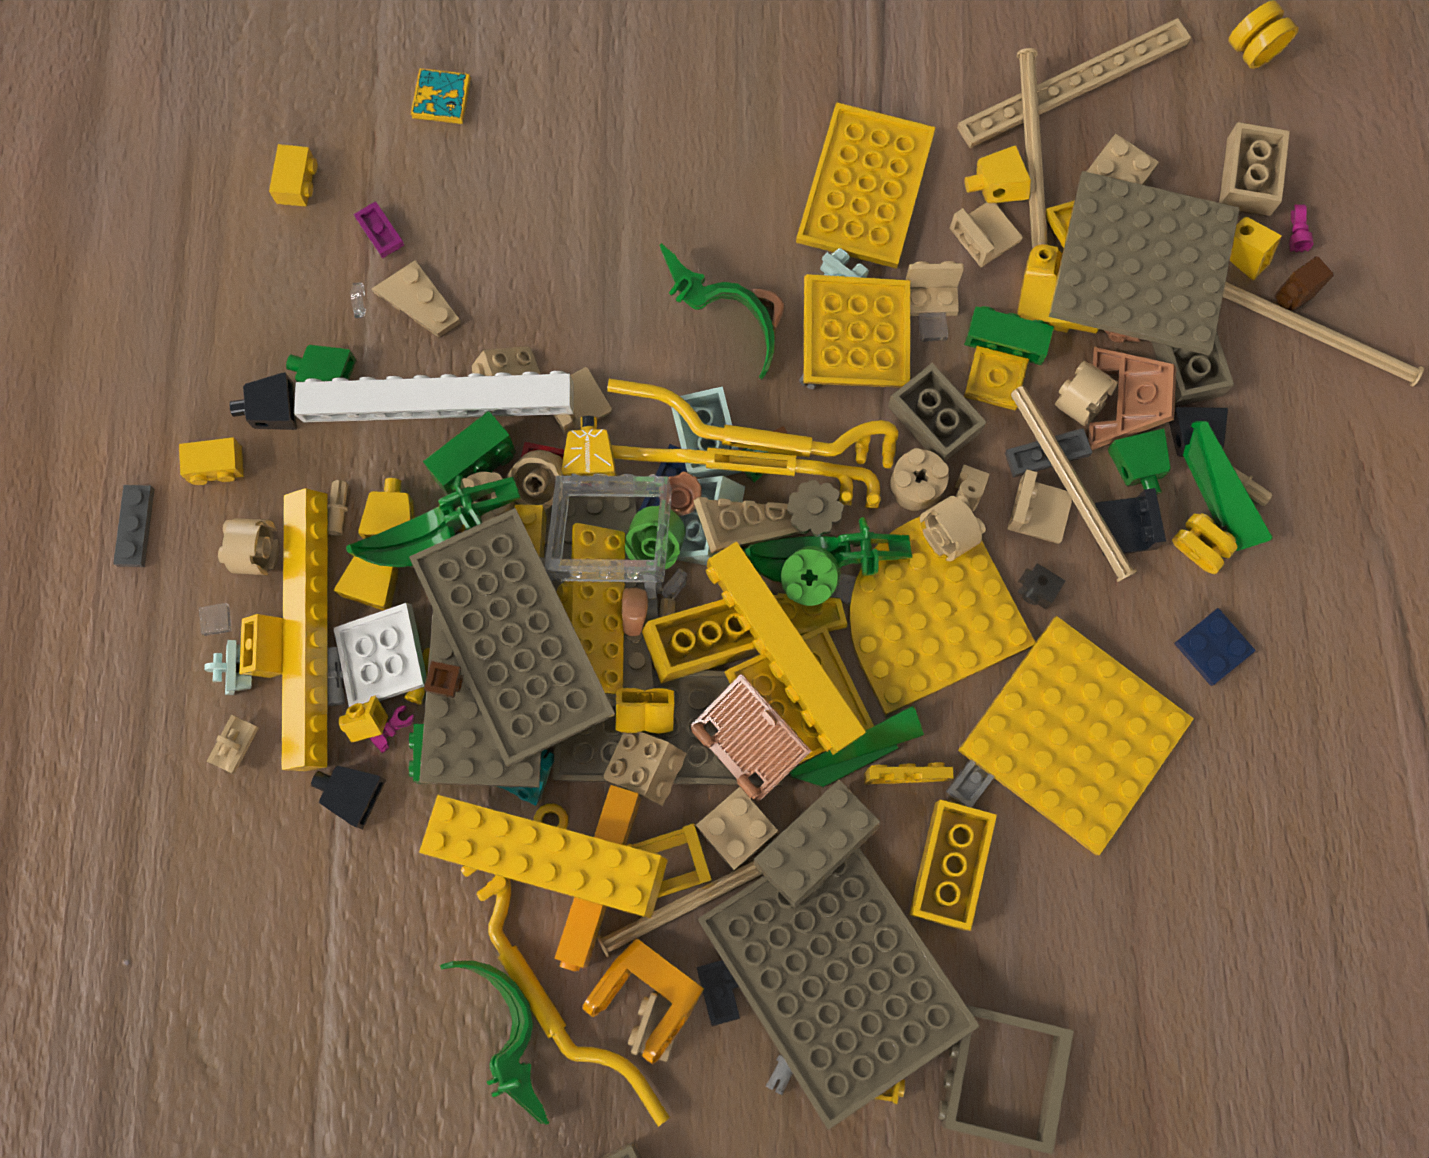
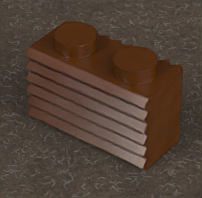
M1315 256L1291 274L1275 293V298L1281 307L1294 312L1314 298L1327 282L1334 277V274L1320 257Z

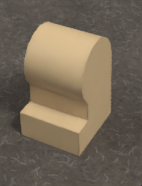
M963 465L955 488L959 489L956 497L959 495L966 497L970 504V510L973 512L982 498L989 473Z

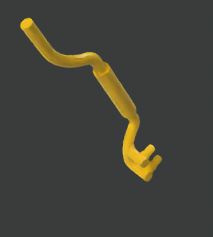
M610 378L608 381L607 392L662 401L674 408L697 436L722 441V445L809 458L810 454L834 457L855 443L856 462L864 464L867 458L871 435L884 434L882 464L884 468H891L893 466L898 429L889 421L879 420L863 423L848 430L833 443L812 441V437L727 424L724 427L706 425L682 397L666 388Z
M611 445L614 459L704 464L706 468L787 476H795V473L834 477L840 481L839 501L845 506L852 505V480L863 481L867 486L865 508L879 509L881 500L880 482L876 474L863 467L796 459V455L709 447L707 451Z
M462 866L461 871L467 877L476 872L477 869ZM495 875L476 894L480 901H485L492 895H496L494 911L488 924V934L491 942L500 954L498 960L529 1002L530 1010L541 1025L548 1039L553 1038L560 1051L568 1059L575 1062L599 1063L611 1067L622 1074L632 1085L657 1126H660L670 1116L643 1074L633 1063L612 1051L595 1047L576 1046L564 1029L567 1026L517 946L512 947L503 932V925L511 898V880Z

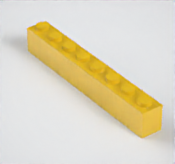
M737 541L710 557L706 565L708 569L705 570L707 576L713 584H719L723 590V593H721L723 600L728 607H734L739 614L737 620L745 631L750 630L755 638L753 640L754 646L761 655L766 654L771 662L769 664L770 670L777 679L782 678L787 686L785 691L793 703H799L803 709L801 715L809 727H815L819 733L817 739L825 751L830 750L834 755L865 734L866 731Z

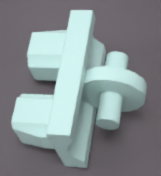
M841 248L831 255L827 252L822 257L823 264L820 270L825 273L824 275L867 278L869 270L859 263L852 271L848 269L845 265L849 262L850 256Z
M236 640L227 641L226 663H222V653H214L213 663H207L204 667L205 671L213 672V682H221L222 672H226L225 695H234L235 691L251 689L252 676L236 672V663H240L241 645H236Z

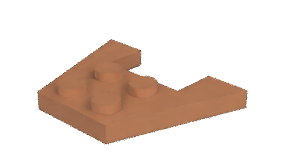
M1094 347L1093 365L1106 374H1119L1116 420L1089 423L1088 442L1091 450L1108 445L1114 440L1126 438L1174 420L1176 367L1174 364Z

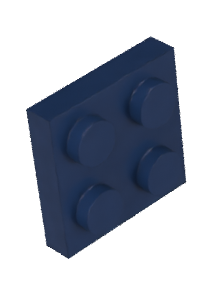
M1219 608L1215 609L1174 643L1210 686L1215 685L1256 651Z

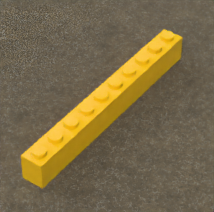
M307 488L284 495L282 770L310 771L327 768L328 494Z

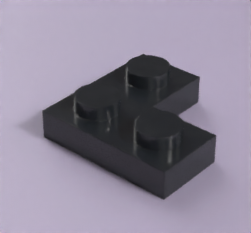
M723 960L696 967L700 984L703 988L702 992L711 1026L740 1019L733 989L739 988Z

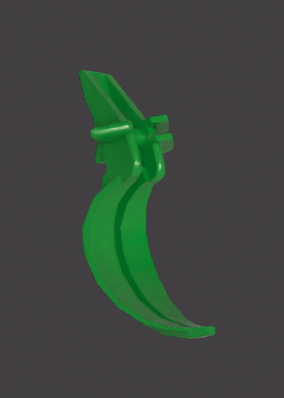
M661 243L659 245L675 283L669 294L672 296L677 291L679 292L676 302L681 303L684 301L691 308L702 310L708 304L722 298L737 300L746 306L756 317L764 333L767 349L765 363L759 375V379L763 380L774 356L775 343L773 325L767 309L753 292L737 283L720 282L703 286L705 275L687 269L678 260L676 255Z
M457 476L454 483L456 491L439 499V507L381 533L349 544L346 547L347 552L366 562L379 566H413L409 558L410 556L455 536V533L462 528L463 524L468 530L483 523L481 516L520 499L521 496L514 477H509L474 487H465L462 477ZM495 492L497 497L494 499L473 503L481 497Z
M861 517L859 520L860 533L842 534L838 537L801 536L755 543L745 549L746 556L760 575L782 583V568L787 559L799 549L807 546H818L829 551L839 563L840 569L842 566L861 563L862 575L864 576L878 573L879 560L912 558L909 535L869 532L870 528L864 517ZM888 543L889 551L872 550L871 544ZM850 545H853V547L861 546V551L851 552ZM811 569L805 574V577H809L811 582L818 577L812 573Z
M473 960L450 961L440 964L441 970L449 968L471 970L486 978L501 993L510 1010L512 1027L510 1039L498 1053L491 1057L489 1065L493 1077L486 1081L487 1085L498 1082L499 1087L491 1093L492 1097L506 1093L537 1122L548 1125L549 1121L543 1104L535 1095L531 1084V1063L519 1062L531 1039L533 1021L529 1002L518 985L506 973L489 964Z

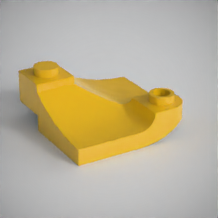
M1044 244L1035 246L1031 250L1026 263L1017 314L1027 320L1044 321L1047 325L1054 326L1053 330L1067 333L1069 329H1075L1096 334L1099 330L1097 328L1049 317L1063 253L1055 246ZM1039 254L1047 257V259H1042Z

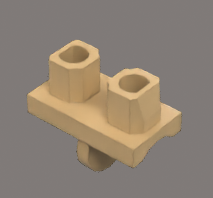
M231 715L221 735H218L217 743L207 762L235 774L259 727Z

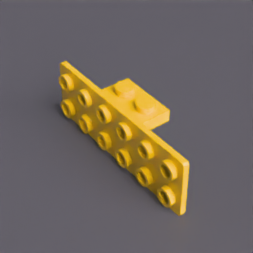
M575 523L572 526L571 578L560 584L556 593L604 692L616 694V690L623 689L624 632L622 596L625 577V533L623 531Z

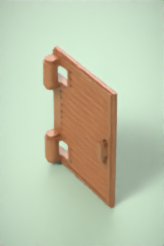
M740 674L691 724L692 733L705 747L710 748L736 777L737 784L750 799H755L758 802L811 752L810 748L743 674ZM709 721L719 730L712 737L703 728ZM755 772L764 781L759 788H756L749 780Z

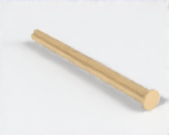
M1025 48L1017 52V58L1020 59L1027 172L1031 179L1029 209L1033 249L1040 244L1048 245L1035 62L1038 51L1034 48Z
M1225 282L1224 298L1410 381V386L1412 387L1417 384L1423 374L1424 367L1422 366L1419 368L1413 367Z
M1026 387L1016 388L1011 393L1013 400L1118 576L1116 581L1120 582L1136 573L1137 570L1132 569Z
M754 861L654 911L652 919L642 917L603 938L598 935L599 943L608 958L610 957L609 952L762 875V873L755 867Z

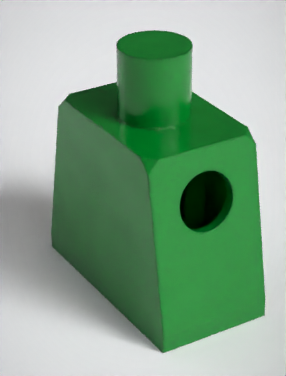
M308 345L303 357L293 354L289 355L286 369L297 372L295 376L297 382H305L306 379H319L322 382L332 381L334 378H346L349 380L356 363V358L349 349Z
M1164 428L1114 440L1109 446L1108 452L1125 485L1130 487L1142 484L1143 490L1155 488L1156 494L1161 493L1162 490L1158 480L1164 478L1170 472Z

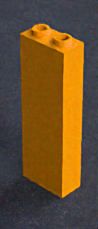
M610 785L594 837L627 846L641 802L639 793ZM574 897L554 958L561 961L560 967L575 972L580 971L581 967H588L607 906Z

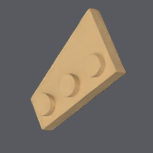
M416 260L372 288L375 295L385 299L399 311L406 313L415 322L439 338L461 324L457 315Z

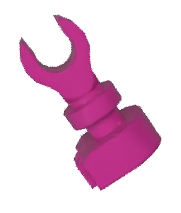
M1305 204L1294 205V210H1291L1293 235L1289 240L1290 252L1309 251L1314 244L1313 235L1309 232V225L1306 224L1307 208Z
M406 706L396 708L392 718L388 723L386 722L382 735L369 738L381 753L389 749L387 737H393L396 734V730L408 727L413 723L414 715H411L404 721L399 719V715L407 709Z

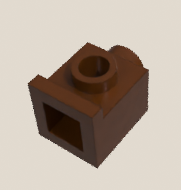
M431 661L424 690L431 694L455 698L456 692H460L463 684V675H460L461 667Z

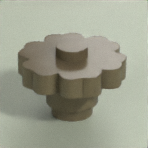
M816 480L801 483L798 489L799 492L790 494L787 505L788 513L793 515L791 518L792 526L798 528V531L802 534L811 531L815 537L831 533L832 524L841 522L844 505L838 501L839 491L833 488L830 483H824L820 486Z

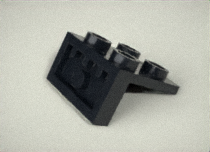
M1155 488L1144 489L1136 498L1095 503L1096 508L1124 554L1157 550L1166 542Z

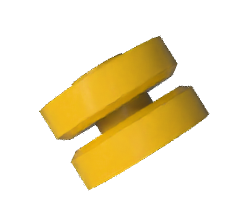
M1275 0L1266 2L1251 12L1238 24L1229 37V43L1237 52L1244 51L1243 60L1251 69L1264 65L1278 55L1298 33L1299 27L1291 18H1283L1284 10Z

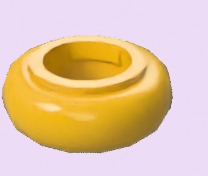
M548 803L541 806L535 812L533 821L542 823L546 814L555 813L559 818L557 827L567 829L568 815L566 810L560 805Z

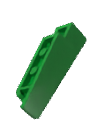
M1193 422L1191 426L1194 429L1190 444L1185 446L1183 456L1217 527H1224L1226 525L1228 533L1232 534L1236 539L1238 547L1236 551L1272 540L1271 533L1208 422Z
M914 706L909 707L866 730V733L834 755L830 750L794 768L788 775L790 778H796L823 788L897 750V744L924 735Z

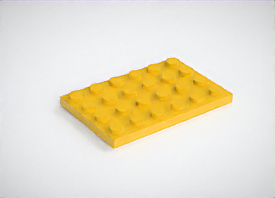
M836 102L796 243L830 252H835L841 248L850 257L897 269L936 127Z

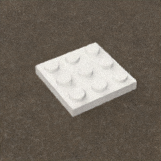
M404 603L334 627L349 707L356 703H367L370 697L374 695L381 701L425 686L427 675L412 604Z

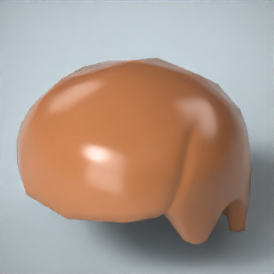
M682 472L676 476H669L660 489L661 504L669 506L678 516H684L695 511L694 500L701 497L702 488L698 479L687 472Z

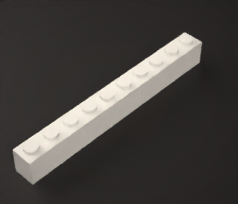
M552 371L550 374L539 375L537 372H524L522 375H511L501 372L496 373L495 376L472 373L468 377L444 374L441 375V378L416 375L413 379L389 376L386 380L361 377L355 381H349L346 378H334L332 381L324 382L319 379H306L305 382H296L294 414L302 422L481 417L488 411L494 417L574 414V383L570 374H566L564 371Z

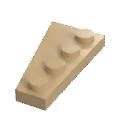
M698 497L694 500L711 553L722 551L736 541L742 547L802 534L798 531V528L792 526L791 518L793 515L788 513V504L768 502L766 504H758L755 501L731 502L730 499L708 500L705 497Z

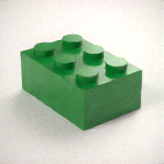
M488 411L426 458L423 463L446 495H449L456 491L454 483L457 476H461L464 479L478 472L492 473L498 466L508 464L513 459L516 450L510 435L491 412Z

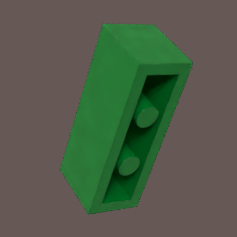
M976 306L971 316L964 345L973 348L977 346L1024 357L1029 359L1028 362L1042 365L1048 353L1054 326L1047 325L1046 322L1041 320H1027L1015 313L1005 314L997 312L988 306Z

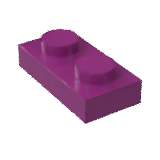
M376 201L353 214L382 259L405 246Z

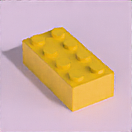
M722 599L647 622L642 630V634L660 683L759 654L753 644L754 636L750 630L745 631L737 620L739 614L734 607H728Z
M944 800L935 802L909 916L963 931H971L997 817L996 814Z

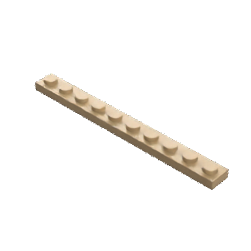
M1177 18L1037 85L1039 115L1187 45L1191 39L1190 35ZM1022 93L958 123L957 129L969 148L1024 123Z

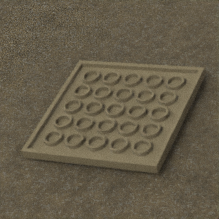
M1082 171L1049 317L1209 355L1213 350L1239 207Z

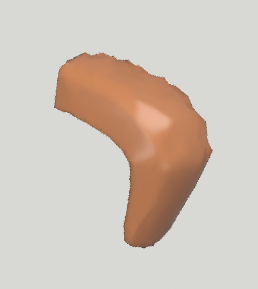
M754 288L751 292L757 296L760 302L774 310L773 329H776L784 312L782 298L774 292Z
M626 588L623 591V632L628 636L640 635L648 608V594L645 590Z

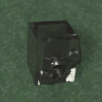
M1037 563L1032 570L1026 568L1018 582L1022 585L1018 593L1023 595L1022 598L1027 603L1034 606L1038 604L1042 608L1047 609L1053 603L1066 580Z

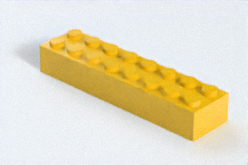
M437 795L419 853L650 919H652L668 859L661 855Z

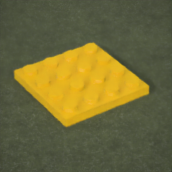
M807 274L804 277V384L901 388L910 381V280Z
M824 625L802 635L801 637L863 729L866 731L872 728L874 725L826 626ZM766 654L758 655L726 670L724 673L730 684L740 674H743L810 748L811 752L801 762L825 751L817 739L819 733L815 727H809L801 715L803 709L799 703H793L785 691L786 684L782 678L777 679L770 670L769 664L771 662Z

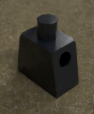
M286 372L246 383L243 386L244 399L230 401L231 415L233 417L245 416L246 421L254 429H297L296 415L294 414L293 382Z
M1176 407L1174 420L1169 421L1177 456L1184 457L1185 446L1190 444L1194 430L1191 426L1195 421H1207L1221 447L1224 448L1228 408Z
M336 766L331 776L317 771L313 776L311 786L323 791L319 799V803L350 825L363 830L386 779L375 774Z

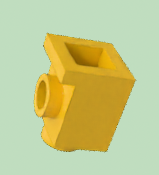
M376 695L370 697L367 703H356L348 707L346 714L339 717V726L346 733L350 741L355 742L382 735L388 715Z

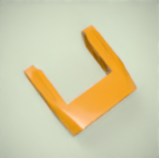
M636 938L609 967L586 999L583 1010L591 1017H595L601 1011L606 1010L632 973L672 1003V1006L647 1039L645 1050L642 1054L643 1058L654 1064L660 1059L690 1017L703 988Z

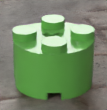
M664 504L640 510L634 516L626 535L625 551L627 556L639 567L644 565L650 567L652 571L668 569L676 562L686 536L684 523L669 506Z
M807 546L796 551L787 559L781 572V582L787 597L806 606L818 605L828 600L839 585L841 570L837 560L829 551L818 546ZM809 569L812 570L814 575L818 576L813 582L809 581V577H805Z

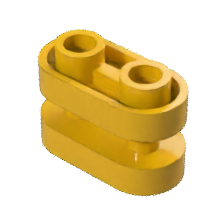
M1203 513L1193 514L1185 523L1187 530H1179L1172 538V542L1178 550L1203 570L1211 574H1217L1224 565L1221 557L1230 558L1237 550L1236 539L1232 534L1218 528L1208 515Z

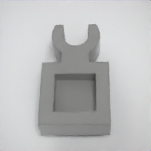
M655 570L643 571L645 591L648 594V621L659 618L657 594H662L661 577L656 578Z

